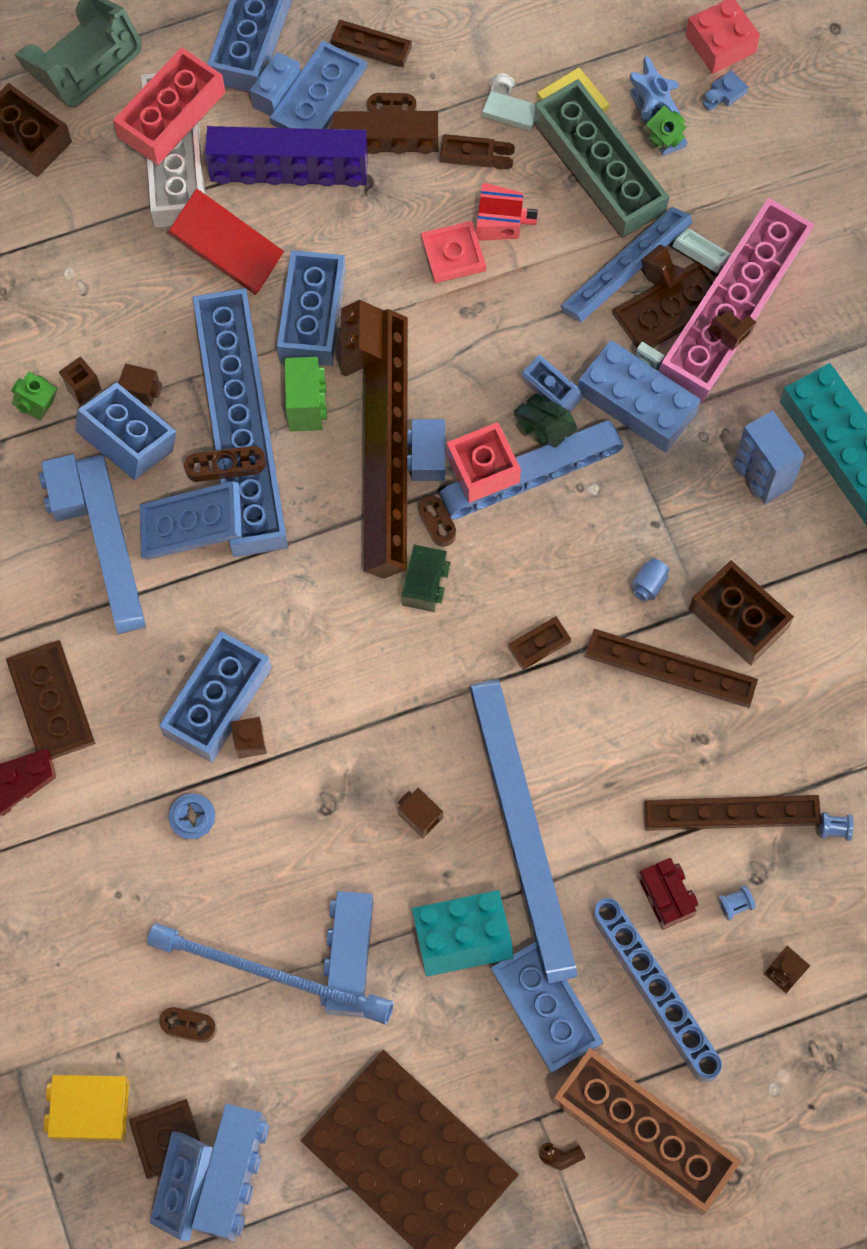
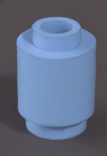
M655 558L645 562L631 583L634 596L642 601L654 600L668 579L669 567Z

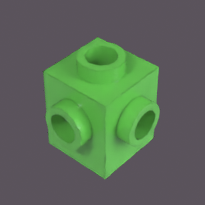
M664 105L647 122L643 129L650 135L648 139L658 149L662 147L666 150L670 145L675 148L685 138L682 133L687 127L684 125V118L678 112H671ZM664 127H667L670 132H666Z
M28 372L23 380L19 378L15 382L11 390L14 393L12 405L16 406L20 412L41 420L55 400L57 387L50 384L44 377Z

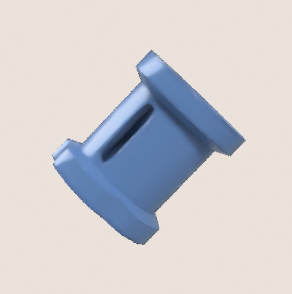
M822 813L820 825L821 839L831 836L844 837L846 841L852 840L854 828L852 815L848 814L846 817H838Z
M746 885L741 886L737 892L725 897L720 895L717 898L720 908L728 921L733 919V915L742 911L756 909L752 894Z

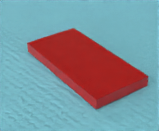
M197 188L167 232L254 295L260 291L284 253V250Z

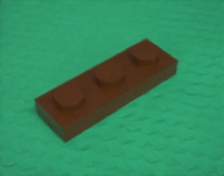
M339 19L331 38V45L404 67L412 48V41Z

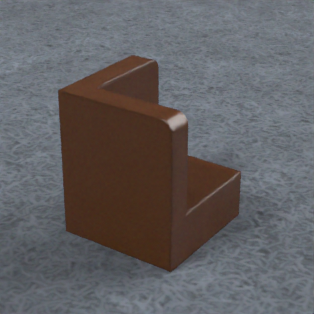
M658 245L641 259L648 281L667 289L672 288L687 275L686 269L672 263L666 246Z
M726 311L721 317L717 315L713 318L709 330L733 351L752 333L756 321L749 315L740 321L733 313Z

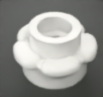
M499 73L491 77L489 85L491 86V91L509 96L512 92V87L515 86V81L507 74Z

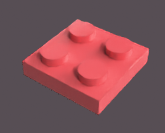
M472 221L421 233L422 243L434 283L486 271V263Z

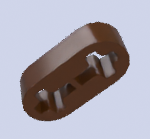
M374 93L367 101L368 111H417L416 99L408 93ZM377 103H382L381 109H376ZM403 104H408L407 110L402 109Z
M436 496L423 498L419 503V515L432 541L441 547L450 546L456 539V527L440 498ZM428 505L436 508L437 518L434 519L430 511L426 512ZM439 524H441L445 531H448V537L444 538L443 535H438Z
M171 1007L162 1012L159 1020L161 1029L167 1035L194 1042H209L215 1037L217 1032L215 1021L209 1015L181 1008ZM177 1014L179 1021L186 1022L185 1026L175 1025L174 1030H170V1025L166 1023L167 1018L172 1019L173 1015ZM202 1021H206L207 1026L211 1029L209 1032H204L203 1036H199L198 1030L190 1028L191 1024L201 1025Z

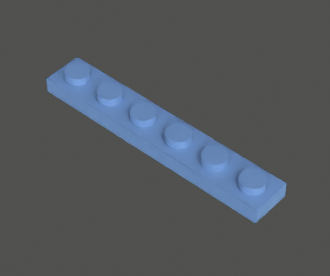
M671 207L561 305L563 313L582 322L643 268L641 262L643 257L658 245L667 246L693 223L690 214Z

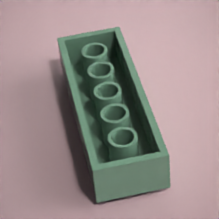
M579 79L535 104L533 121L622 238L666 212L669 200L668 194Z

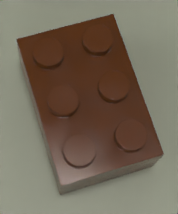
M8 83L0 91V150L38 177L72 143L67 124Z
M732 560L692 597L689 606L690 611L750 665L790 628L794 618L789 611Z

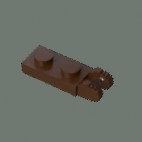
M444 134L442 137L440 162L484 167L493 166L496 169L508 170L513 166V159L506 156L514 154L515 145L489 138Z

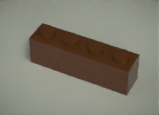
M334 111L333 129L366 130L369 154H377L379 152H393L396 154H403L405 152H420L423 154L438 152V111Z

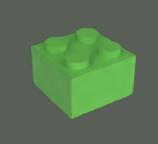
M318 357L285 358L286 412L290 432L322 430V420H327V404L325 399L327 390L324 367H319Z

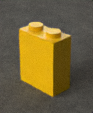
M52 1075V1083H48L46 1088V1100L50 1102V1112L45 1114L44 1132L48 1133V1138L53 1141L126 1142L130 1080L126 1076Z

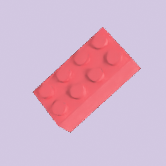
M181 47L113 119L117 137L159 165L226 93L223 75Z

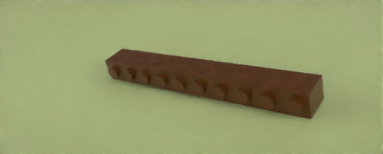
M390 309L384 310L383 360L365 367L363 572L383 579L407 570L408 317Z

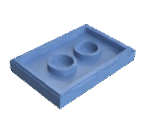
M172 1131L150 1218L152 1225L179 1240L190 1241L193 1230L192 1224L213 1147L182 1132Z

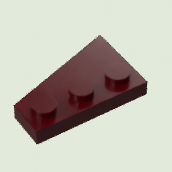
M48 749L0 764V816L6 815L12 810L11 808L24 798L31 797L56 778L51 754Z

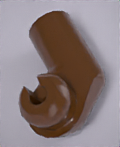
M544 1143L539 1149L541 1161L557 1170H564L586 1159L580 1145L566 1152L553 1147L552 1143Z

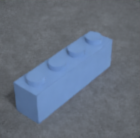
M337 891L336 900L331 899L330 917H334V928L328 929L327 946L331 947V957L325 958L324 976H329V988L332 987L333 989L335 988L358 997H365L374 903L373 894ZM323 996L321 997V1006H325L327 1015L363 1018V1012L357 1011L355 1007L353 1008L352 1006L341 1004V1002L338 1003Z

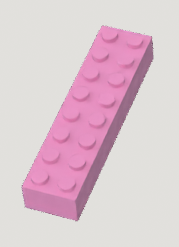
M768 198L664 358L659 372L700 398V402L704 403L739 348L737 346L732 351L709 330L713 318L717 315L721 317L726 311H730L740 321L744 320L748 315L756 321L805 244L815 224Z

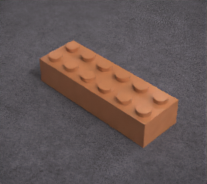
M591 1048L586 1052L552 1101L701 1215L708 1211L742 1162Z

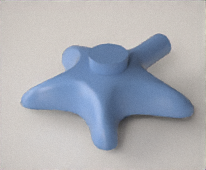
M645 56L643 59V74L636 72L630 74V81L639 92L640 100L644 103L641 117L649 120L652 116L653 108L661 109L664 105L671 112L676 111L680 114L670 96V91L677 89L679 84L675 80L665 79L660 76L651 59Z

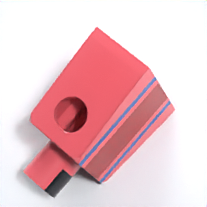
M482 183L477 220V238L480 241L517 239L520 235L521 224L537 225L538 209L523 208L524 194L522 192Z

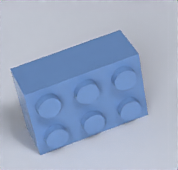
M117 382L77 410L75 431L134 480L173 452L176 430Z
M771 411L744 427L734 465L741 476L745 475L749 481L750 489L754 496L760 497L763 503L766 504L793 488L805 455L774 411Z

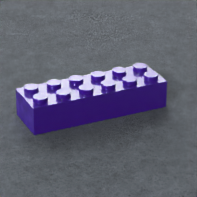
M207 126L205 157L211 182L220 184L242 182L249 185L254 183H269L271 185L284 183L299 186L321 184L323 186L347 185L350 187L367 185L368 149L366 130Z

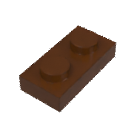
M557 616L509 643L508 648L522 670H525L571 643V637Z

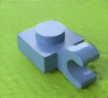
M731 70L712 83L711 90L704 96L707 100L703 102V105L709 111L713 110L721 102L730 106L747 94L749 87Z

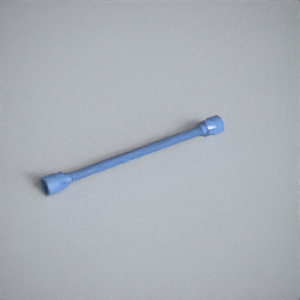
M155 923L149 932L148 946L172 953L173 949L177 951L183 950L242 971L256 974L257 976L259 975L260 977L263 976V978H270V980L280 982L281 984L284 983V985L298 988L302 991H309V993L316 994L317 996H323L335 1002L355 1007L357 1011L363 1012L364 1018L384 1025L389 1022L392 1015L394 1002L372 994H369L368 998L364 996L358 997L318 984L317 982L315 983L314 981L311 982V980H304V978L297 977L296 975H290L289 973L185 940L183 936L178 935V930Z

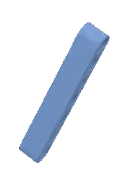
M605 421L516 457L521 468L520 483L469 503L458 481L442 489L440 496L451 519H459L610 457L621 451L624 444L612 421Z
M103 454L76 460L117 633L119 635L146 628L105 457Z
M611 898L600 900L596 904L593 913L595 925L693 1076L698 1081L704 1083L713 1081L722 1069V1061L620 904ZM603 908H609L614 912L615 918L604 920L601 918L599 911ZM619 933H626L630 936L631 943L626 946L620 945L616 941L615 936ZM642 958L647 962L648 968L644 971H638L633 967L632 960ZM652 983L660 984L664 989V994L662 996L652 995L649 991V985ZM670 1008L678 1010L681 1020L678 1022L669 1021L666 1018L665 1011ZM685 1034L694 1035L698 1041L697 1047H686L683 1044L682 1036ZM702 1060L711 1061L714 1065V1073H703L700 1070L699 1062Z

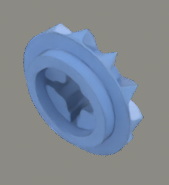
M186 794L172 804L169 811V823L175 834L186 840H198L203 835L209 834L210 829L215 824V810L212 803L206 797L199 794ZM190 806L195 814H201L200 817L196 818V827H193L189 820L184 821V818L189 816Z

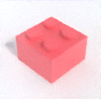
M724 0L690 17L686 31L687 39L712 74L756 53L760 37L759 32L736 0Z
M498 422L446 442L447 458L469 503L520 483L521 468Z

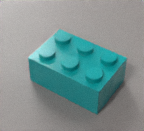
M499 890L412 908L426 977L514 959L512 939Z

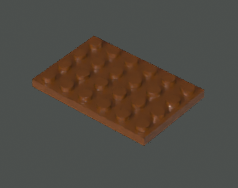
M384 1050L300 1140L413 1249H455L519 1176L516 1171Z

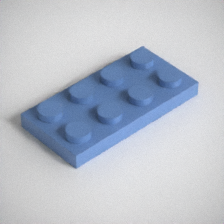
M322 40L271 115L270 124L278 128L327 129L334 118V111H339L367 69V62Z
M230 481L140 504L141 557L150 560L241 538L239 484L235 481Z
M536 941L513 954L514 959L504 960L492 966L491 971L550 1074L585 1055L589 1048L594 1050L603 1045L604 1042L568 981L563 980L547 984L538 951L539 943Z

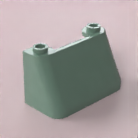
M80 0L76 7V15L81 24L45 54L40 47L34 44H28L14 54L25 70L68 106L73 107L82 103L140 53L142 47L141 39L125 9L109 0Z

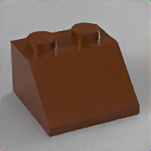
M357 300L341 308L340 358L342 375L348 376L383 360L384 310L362 300Z

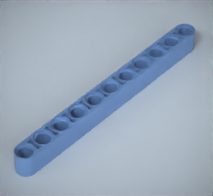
M499 679L471 684L470 690L535 940L539 943L538 951L547 984L577 977L574 957Z

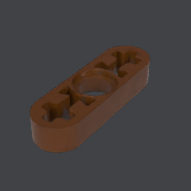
M256 446L195 453L188 456L184 462L185 473L194 482L255 475L262 472L266 466L265 454L262 449ZM250 456L256 457L255 465H250ZM236 457H240L242 467L238 468ZM221 459H231L233 461L232 467L228 470L219 469L217 464ZM208 461H212L214 471H210ZM195 463H200L201 466L200 472L196 473L193 469L195 467Z

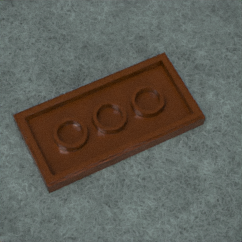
M696 262L686 268L687 275L672 288L667 289L657 284L613 309V316L637 348L641 342L654 348L683 331L716 279L706 266Z
M60 640L6 658L36 752L48 749L53 760L96 744Z

